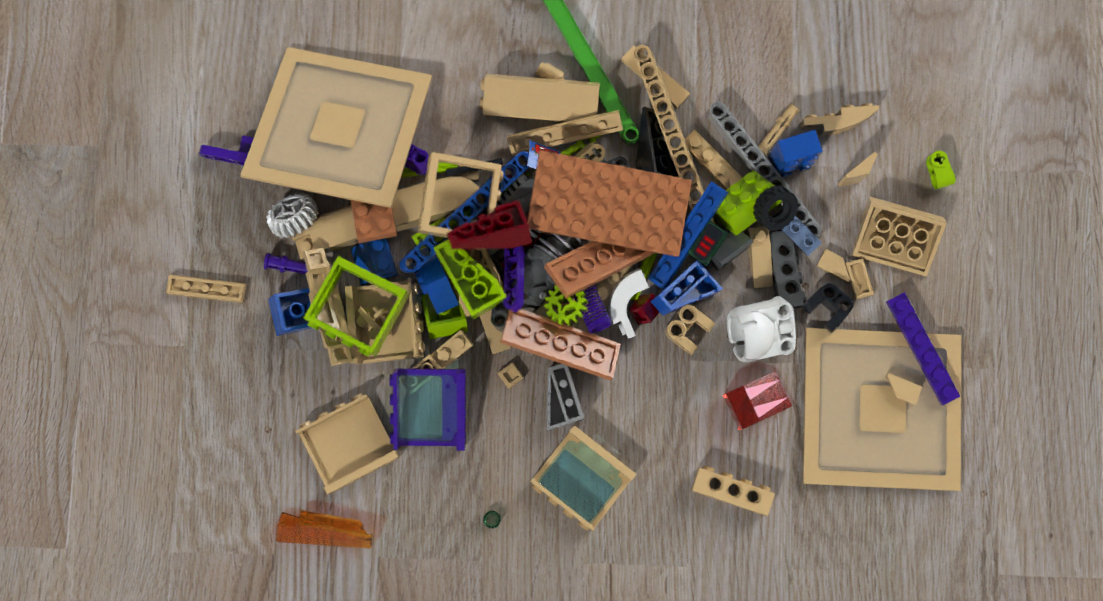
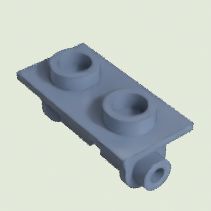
M796 216L788 226L782 229L807 256L822 244Z

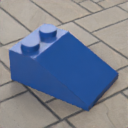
M309 288L278 293L268 298L277 336L311 329L308 326L309 322L304 319L311 305L308 295L310 293Z

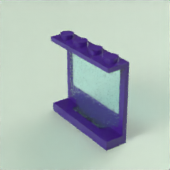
M395 368L393 374H390L389 385L393 386V394H390V405L393 406V413H390V425H393V432H390V444H394V450H398L399 446H457V451H465L466 369Z

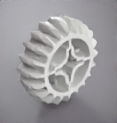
M297 192L294 195L290 194L286 198L283 197L281 201H277V204L273 205L272 209L268 211L269 214L266 217L268 227L273 234L280 238H289L291 235L295 237L298 233L302 234V231L308 230L307 227L313 225V221L317 219V204L308 194L305 195V193L299 194Z

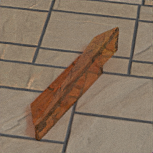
M301 510L299 517L282 512L276 531V541L283 543L370 549L373 535L368 534L364 530V525L360 520Z

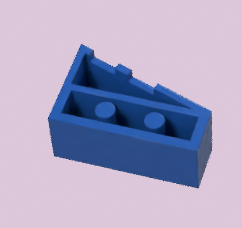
M696 260L650 302L665 316L686 305H691L715 295L723 288L702 264Z

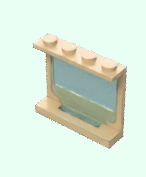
M574 425L530 482L533 483L532 488L539 494L542 492L546 493L549 496L547 500L554 506L561 505L564 508L562 512L572 519L574 516L580 520L578 525L584 530L588 531L590 528L593 531L637 474Z

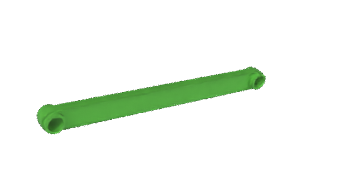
M542 0L588 81L600 83L599 100L606 112L619 110L623 130L618 131L622 140L627 145L636 144L639 140L638 129L564 1ZM633 133L636 138L628 139L626 134Z

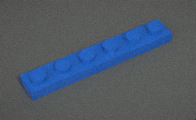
M710 182L685 220L679 257L663 254L648 277L650 281L661 289L668 286L729 192L714 182Z

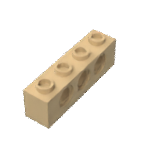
M703 465V468H697L691 491L764 516L769 515L775 493L770 492V487L759 485V488L752 486V481L743 478L738 481L733 479V475L722 472L721 475L714 473L715 469ZM712 478H716L719 481L717 489H712L709 485ZM732 484L738 488V492L734 496L728 492V488ZM749 491L756 493L757 497L754 502H750L747 498Z

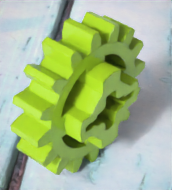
M555 285L554 292L548 291L551 296L545 297V300L549 302V304L544 305L549 310L546 314L549 317L552 316L551 320L553 322L558 320L560 325H563L565 321L570 326L572 320L577 323L578 316L584 317L581 312L587 311V308L583 305L588 303L587 299L583 298L585 293L583 291L576 293L575 295L578 298V302L573 300V295L565 298L557 285ZM554 306L558 307V314L555 312Z

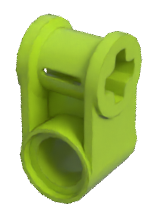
M936 151L927 157L926 166L935 190L956 183L955 174L944 151Z

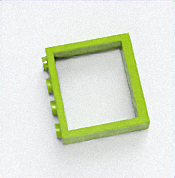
M338 256L306 312L304 319L309 322V327L317 331L321 328L325 330L324 334L330 338L335 339L337 336L342 339L341 343L350 348L354 345L360 348L358 352L369 357L372 354L376 357L409 298V293L407 290ZM344 270L398 297L371 347L317 319Z

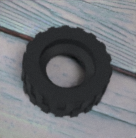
M778 185L771 186V188L765 189L756 199L753 214L755 219L768 230H781L794 220L797 214L798 200L786 188ZM782 200L783 206L776 215L769 216L770 207L776 201Z

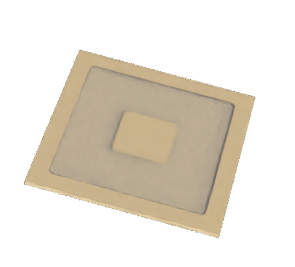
M287 47L243 166L241 178L392 208L432 75Z
M806 328L803 484L961 491V397L945 405H940L902 332L836 329L831 333L827 329ZM927 333L961 396V335ZM887 373L922 386L916 405L895 398L889 380L886 378Z

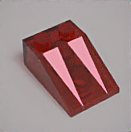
M776 371L723 395L739 431L792 407Z

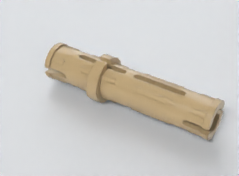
M790 104L782 116L776 119V124L758 146L765 156L784 130L790 127V122L796 114L799 113V109L794 105Z

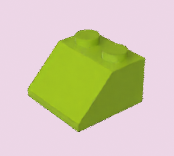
M421 295L430 339L454 335L460 330L468 332L465 313L459 301V305L437 314L429 295Z

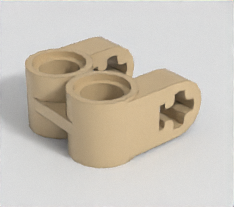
M686 305L678 310L666 326L665 334L668 339L681 349L693 355L698 347L685 337L686 332L694 322L707 332L713 329L715 323L694 306ZM684 310L691 312V320L683 318ZM673 325L680 328L678 336L673 335L671 332Z

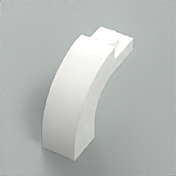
M640 268L626 274L617 282L609 300L611 321L613 324L621 322L618 327L622 336L626 334L628 339L636 335L627 316V304L634 294L649 288Z

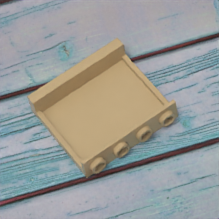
M408 278L406 281L391 282L407 290L409 298L391 329V334L387 336L377 356L375 357L370 354L367 357L358 352L360 348L353 345L352 348H349L352 357L350 364L362 365L423 357L425 344L421 334L423 332V323L420 321L422 306L419 302L420 285L417 280ZM375 285L361 287L346 286L348 334L371 347L374 341L368 337L367 333L372 327L368 324L366 328H362L356 322L357 317L360 315L358 312L359 308H367L369 306L372 308L377 306L379 309L386 308L388 310L386 317H388L398 297Z
M361 393L354 396L352 402L345 404V402L334 407L335 411L329 414L324 412L317 416L316 421L312 423L310 421L304 422L299 425L300 429L296 430L325 485L324 489L327 494H332L400 458L397 450H394V444H390V437L367 394L363 395Z

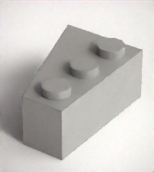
M564 364L548 368L547 431L585 419L569 368Z

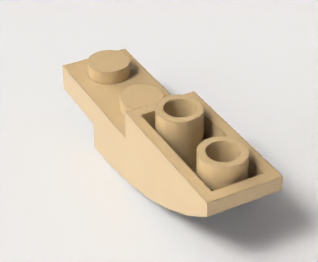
M872 103L862 104L859 107H854L851 104L844 105L837 112V116L835 113L825 114L823 117L807 115L800 123L801 130L820 129V136L842 133L859 126L871 118L879 110V105H873Z
M460 330L412 369H447L474 344L464 331ZM402 376L400 380L408 391L413 394L436 376Z

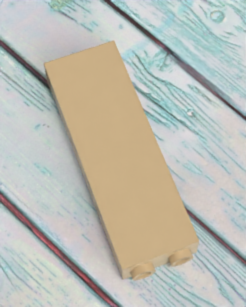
M486 74L485 79H481V90L484 91V98H480V109H483V115L568 122L597 115L600 83Z

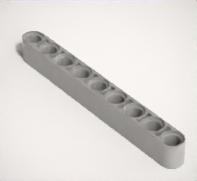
M722 102L713 103L707 114L709 121L749 172L754 170L760 174L759 169L764 168L767 170L768 175L760 174L771 183H776L786 188L795 195L725 104ZM717 109L721 111L722 115L716 116L712 110ZM730 124L733 130H726L724 125ZM736 139H742L745 145H738ZM747 154H754L756 156V160H750ZM796 196L795 198L798 200L797 213L803 216L801 222L807 228H812L815 236L818 237L821 233L820 225ZM783 201L779 205H777L779 210H781L783 206Z

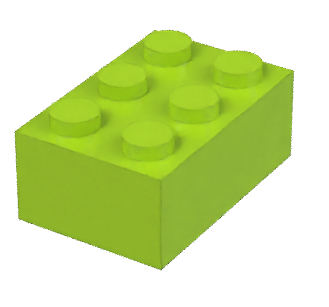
M751 171L726 190L729 193L714 214L715 219L737 236L757 221L753 214L755 201L765 189L775 185L756 171ZM781 200L776 201V202L770 207L769 211L772 210V209H773L774 207H776L777 205H779L782 201H781Z

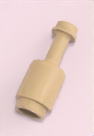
M541 62L535 73V76L538 78L565 80L564 72L549 63Z

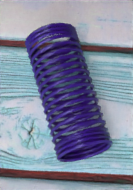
M592 285V288L588 287L582 290L586 293L584 297H586L585 299L589 303L585 307L590 306L587 308L590 311H583L581 313L585 314L583 319L589 333H597L608 328L612 321L606 312L605 306H603L604 303L600 300L601 297H599L600 294L596 291L597 288H595V285ZM574 294L575 301L578 302V298Z

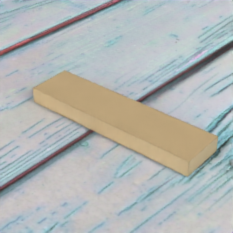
M633 45L621 58V61L642 78L634 57L636 47ZM642 52L639 55L640 59H645L647 57ZM658 66L671 103L678 109L690 96V93ZM649 68L646 71V76L648 77L654 74V68ZM655 86L653 89L659 93L661 86Z
M169 275L166 294L244 303L246 284Z

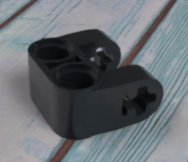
M827 283L815 292L802 308L811 314L822 303L834 314L825 325V328L833 333L847 318L854 304L852 299L836 285ZM824 292H831L833 297L825 296ZM839 304L846 305L848 310L840 309Z

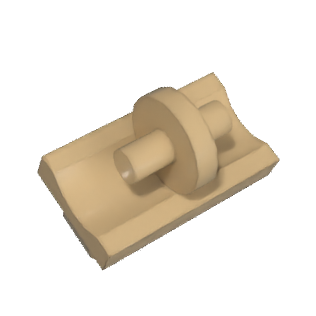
M371 306L367 308L360 307L358 310L360 315L357 317L356 322L362 328H366L369 324L372 329L367 333L368 337L375 341L387 319L388 310L386 308L379 309L377 306L374 308Z

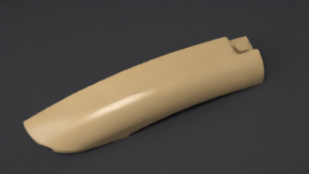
M451 176L437 179L435 182L430 223L442 217H448L479 186L462 177ZM425 183L397 190L392 205L397 232L418 227ZM478 194L477 201L483 204L484 197ZM350 204L316 216L317 219L313 221V225L307 227L308 230L302 231V234H296L295 237L291 235L292 240L296 242L300 259L304 261L303 252L324 248L325 254L357 244L358 240L352 206ZM464 207L463 211L469 210V208Z

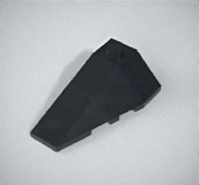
M643 107L636 169L679 177L655 111L648 107Z

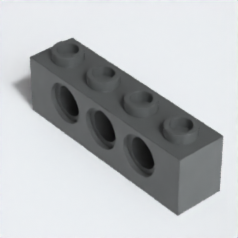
M784 231L770 232L775 297L780 296L792 305L793 309L801 308L804 306V302H806L805 292L801 291L800 284H802L803 280L802 274L798 272L797 267L799 265L798 253L795 254L794 246L796 244ZM780 247H784L787 250L786 256L779 253ZM782 266L789 267L791 273L789 275L784 274ZM785 285H791L794 292L792 294L787 293Z

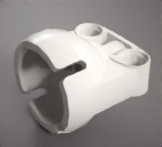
M776 296L771 300L735 307L729 311L730 313L727 315L729 341L732 344L745 343L733 348V352L739 361L749 363L781 354L789 355L794 351L796 345L795 317L792 305L784 298Z

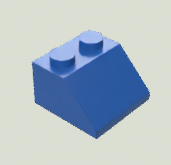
M388 238L364 242L351 249L355 265L383 279L398 275ZM359 278L361 286L370 284L369 282Z

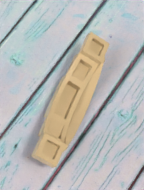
M324 248L303 252L308 271L306 277L310 289L308 295L311 304L331 270ZM336 284L317 319L349 335L341 297ZM319 328L318 331L321 333L324 348L328 350L331 366L352 362L350 347L341 343L342 339L337 336L335 339H332L325 335V330Z

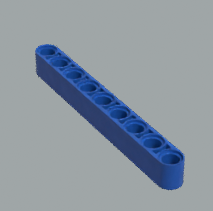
M528 152L518 153L501 167L503 173L507 169L512 174L511 179L507 178L505 173L503 174V180L499 182L498 187L501 193L529 168L527 166ZM519 157L525 160V166L519 164ZM492 176L437 227L451 229L448 224L450 220H454L457 227L469 223L487 207ZM478 194L484 197L483 204L477 201ZM464 207L469 208V217L463 214ZM427 235L400 260L401 270L405 273H412L418 270L436 253L434 247L441 243L435 240L434 235ZM442 237L443 239L441 243L448 240V238ZM421 246H426L428 248L429 252L427 256L421 254ZM407 259H412V260H413V262H414V267H413V269L407 268V266H406V260H407Z

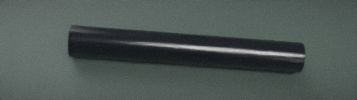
M502 158L484 161L503 165ZM461 166L447 169L446 174L447 177L482 169Z

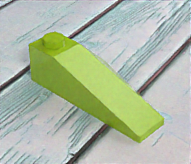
M449 240L434 247L436 254L473 320L490 311L507 298L497 279L468 255L463 249H451Z

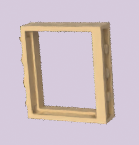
M431 152L428 157L417 233L448 238L447 233L453 230L429 225L438 161L493 171L487 215L494 212L496 201L499 202L501 190H498L499 182L503 180L502 165Z

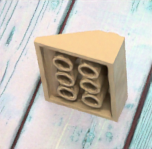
M869 196L852 255L927 277L947 223L944 217Z

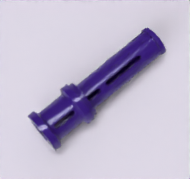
M268 252L266 253L264 260L265 270L270 268L280 270L281 273L291 271L301 274L308 272L305 262L291 260L284 255L279 257Z

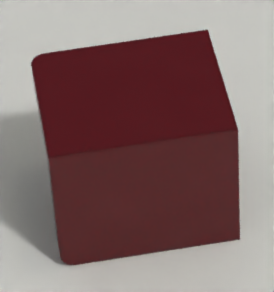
M653 293L639 296L638 300L628 310L638 325L652 323L659 314V311L650 302L655 298Z

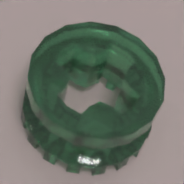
M491 510L485 513L483 522L486 527L494 529L500 525L501 517L498 512ZM489 514L497 516L498 519L495 520V525L487 523Z

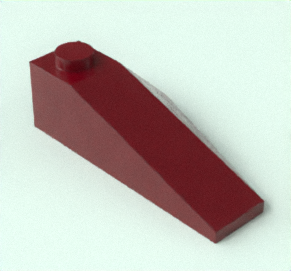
M519 200L499 205L494 208V212L488 215L482 214L478 216L479 220L473 223H465L447 233L451 249L515 248L532 243L529 224Z

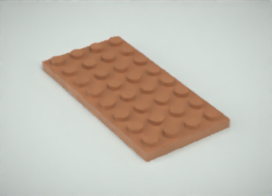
M540 150L527 221L530 230L679 257L692 180Z

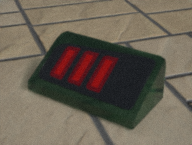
M709 221L688 251V254L707 266L728 236V233Z

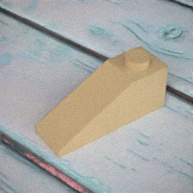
M765 227L749 228L746 235L753 241L748 248L753 288L773 287L769 230Z

